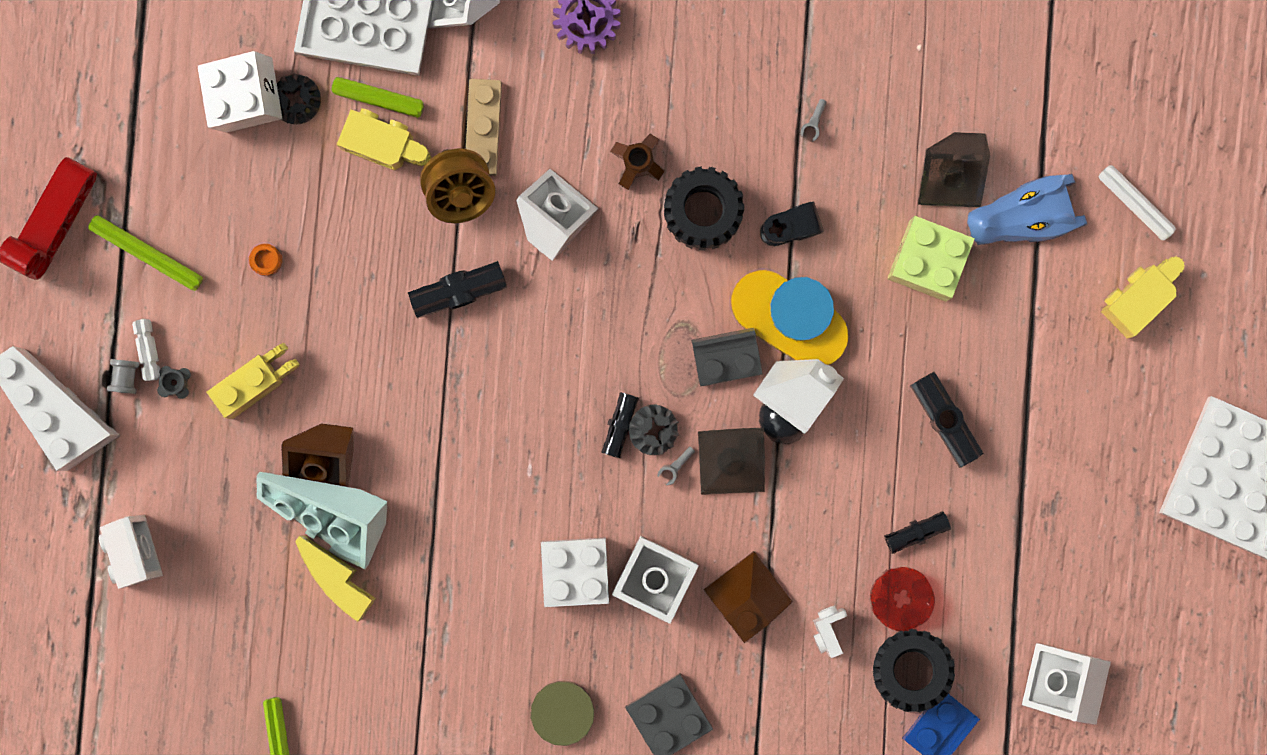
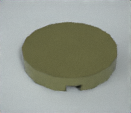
M556 681L547 684L537 693L531 705V721L534 730L543 740L553 745L567 746L579 742L588 734L593 724L594 706L590 695L582 687L571 681Z

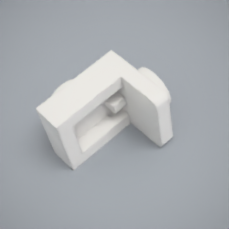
M834 605L819 611V618L813 620L818 634L813 636L820 653L827 652L830 658L843 654L830 623L847 616L845 609H836Z

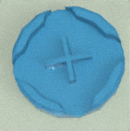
M797 277L784 282L775 291L770 303V312L774 326L780 333L790 339L803 341L815 338L826 330L831 323L834 307L828 289L819 281L808 277Z

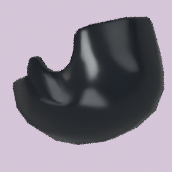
M763 404L760 408L759 423L771 441L779 444H791L801 439L804 434L802 431L767 405Z

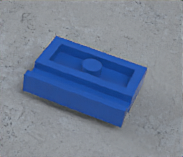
M948 694L937 706L923 711L902 739L922 755H952L980 719Z

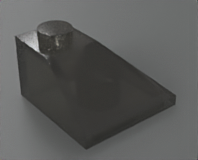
M954 132L925 150L918 205L981 207L990 161L986 133Z
M764 428L698 431L701 495L765 491Z

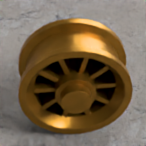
M463 148L443 150L425 164L420 174V186L425 195L427 208L440 221L446 223L471 221L485 213L494 201L496 190L494 182L489 175L487 163L475 151Z

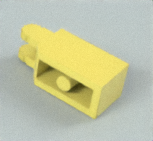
M361 108L360 113L350 110L337 142V146L341 150L391 170L402 167L404 161L423 167L431 158L426 146L424 147L423 144L420 145V143L413 141V136L407 131L408 126L395 120H390L389 124L377 120L378 114Z
M1174 256L1165 259L1157 267L1152 265L1143 269L1140 266L1127 278L1130 283L1122 291L1117 288L1104 300L1107 306L1101 310L1102 314L1127 339L1135 337L1176 297V287L1172 282L1185 270V262L1180 257Z
M285 343L276 346L263 356L257 355L207 391V394L224 418L234 419L279 387L283 383L281 379L299 367L300 364L296 359L286 362L277 371L271 366L270 363L284 355L288 350Z

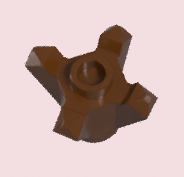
M649 134L642 143L629 146L618 142L614 144L610 152L623 159L625 164V170L619 185L629 190L636 178L646 175L658 181L660 180L665 170L654 162L652 151L660 140L659 138Z

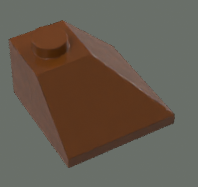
M321 423L284 440L281 445L282 475L348 487L354 450L353 427Z
M754 551L703 589L744 643L768 626L793 602Z

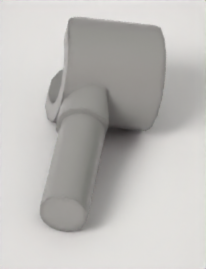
M819 100L809 123H806L801 128V137L806 127H813L816 134L812 142L818 138L819 128L817 126L827 103L825 100Z
M689 447L671 465H664L659 470L657 476L659 477L664 470H670L673 473V479L666 485L673 484L677 479L678 471L695 453V450Z

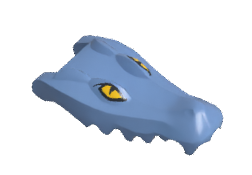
M1073 174L1045 176L1029 181L1013 192L997 199L992 204L968 213L967 219L971 237L975 238L974 241L977 245L1002 240L1004 242L1024 240L1039 242L1063 236L1077 228L1086 226L1088 223L1085 215L1075 217L1066 186L1075 183Z

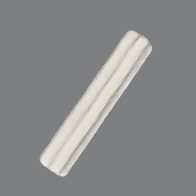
M1109 165L1100 173L1099 179L1161 240L1168 239L1175 232L1176 227L1113 165Z

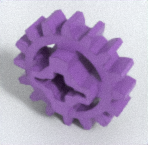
M558 0L561 9L554 8L553 15L560 19L553 21V27L562 30L558 32L557 38L559 40L567 38L566 48L570 49L575 44L580 54H582L584 47H589L591 54H594L595 46L598 44L601 48L606 49L605 39L608 38L614 41L616 35L612 29H620V22L614 20L620 16V9H612L616 4V0H593L601 4L602 7H596L589 0ZM578 2V6L575 8V10L566 15L569 8L574 3ZM584 7L591 18L590 30H587V25L582 20ZM607 23L605 29L596 36L595 32L599 26ZM577 30L584 35V38L574 35L571 31Z

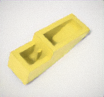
M299 536L295 542L303 561L315 581L342 611L357 622L362 620L376 598L350 581L357 570L307 536Z

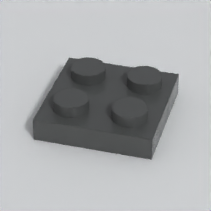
M680 673L625 706L653 755H672L713 730Z

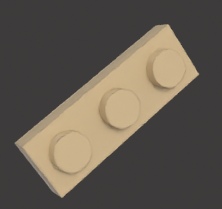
M470 79L466 149L480 154L487 163L489 175L497 176L502 82L501 80Z

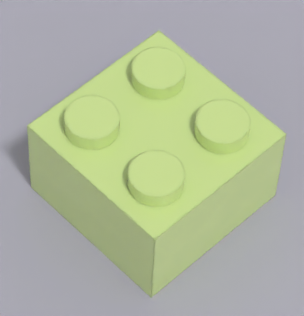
M914 216L909 220L887 279L940 300L948 301L953 298L975 238Z

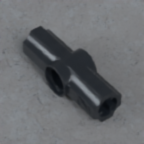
M497 261L468 272L462 270L440 278L439 282L408 292L415 315L419 319L447 308L452 310L475 302L476 298L507 288Z
M935 371L910 385L928 415L932 428L938 432L959 468L971 463L984 454L963 420L964 417L961 410L954 405ZM943 411L950 412L954 417V423L948 429L944 428L939 421Z

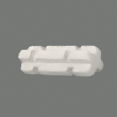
M149 319L136 320L132 326L134 334L138 337L135 341L139 361L144 367L141 368L144 381L158 380L160 378V366L156 364L159 360L154 336H151V332H153L151 321Z

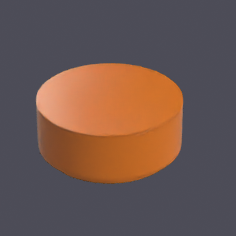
M260 244L250 252L249 264L252 270L259 275L271 276L280 270L282 255L274 246Z

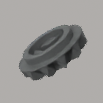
M661 405L644 406L634 414L630 422V439L633 445L644 454H664L665 451L674 447L673 443L679 436L677 427L679 422L675 419L671 410ZM652 421L656 425L665 426L658 432V440L653 435L645 434L648 430L652 429Z

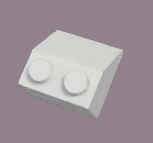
M145 515L124 517L100 527L102 534L99 535V543L102 551L108 553L111 563L108 566L109 577L113 584H117L118 589L163 576Z
M1036 643L1022 705L1075 722L1096 725L1111 662Z

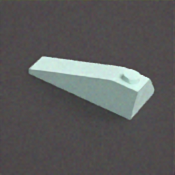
M265 472L257 474V499L286 520L295 519L307 529L305 534L312 539L318 536L331 545L329 551L335 556L363 569L367 568L386 525L387 501L361 489Z

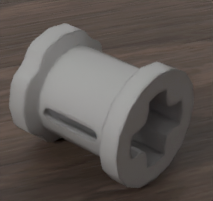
M110 359V365L113 366L111 385L107 386V391L136 394L137 389L134 388L135 369L139 367V362Z

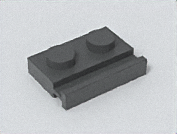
M754 328L691 340L700 387L762 375Z

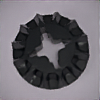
M295 73L281 77L277 83L282 113L281 120L296 125L308 122L317 114L321 105V94L317 85L309 77ZM297 90H300L299 96L306 105L295 103L293 107H290L291 101L287 98L285 92L295 94Z

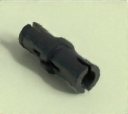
M622 392L619 393L613 417L608 420L607 425L610 426L601 453L621 458L630 422L639 400L638 397Z
M941 511L927 519L918 522L916 520L911 521L909 526L886 534L884 538L890 552L895 554L909 546L925 544L927 539L951 530V526L946 514H944V511Z

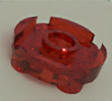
M909 567L886 569L876 578L870 590L869 600L872 613L880 623L896 631H909L922 625L930 618L935 606L934 592L927 578L921 572ZM902 590H907L906 596L911 598L910 603L903 604L901 608H898L896 606L897 601L893 599L895 593L900 594Z

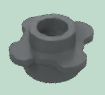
M164 366L160 369L158 394L161 397L174 395L179 399L186 398L189 395L187 383L191 377V372L187 368L174 370L169 366ZM174 379L177 381L175 386L171 383Z

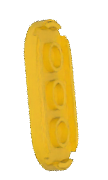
M758 270L745 275L738 281L732 292L731 305L736 321L744 329L754 328L755 336L793 360L819 359L824 364L829 365L843 354L848 342V329L844 319L836 310H834L830 325L821 335L810 340L796 341L785 337L775 328L770 312V303L775 291L788 280L775 272Z

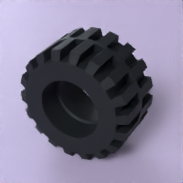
M701 166L695 167L694 171L689 172L687 170L683 172L681 177L676 178L672 182V186L666 194L664 218L667 222V228L670 233L674 234L675 239L679 243L683 242L686 244V247L691 249L692 247L699 248V250H706V248L715 249L723 243L726 244L735 235L743 219L745 204H743L742 191H739L737 188V182L734 179L730 180L726 172L722 171L720 173L715 171L716 168L714 167L702 169ZM697 192H709L715 195L723 207L721 218L711 226L694 224L685 213L687 199Z
M917 629L900 631L886 639L878 649L873 665L874 683L882 698L889 702L891 706L905 712H923L937 706L949 694L955 679L954 659L952 660L949 648L945 647L940 638L932 636L930 632L917 631ZM918 652L926 656L931 662L933 676L930 683L923 689L908 690L902 687L896 680L894 674L895 663L903 654Z

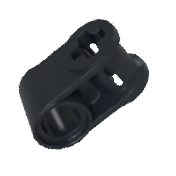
M815 202L804 203L768 217L760 229V237L763 242L769 246H779L823 233L824 230ZM773 223L776 228L782 227L783 229L779 234V238L776 233L770 234L769 232Z

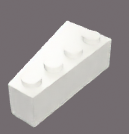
M12 346L0 354V386L56 471L70 470L121 436L100 419L101 417L79 400L76 394L57 380L26 349Z

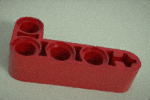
M65 157L57 166L19 237L10 236L1 245L0 263L28 278L39 280L47 271L97 178L96 171L69 157Z

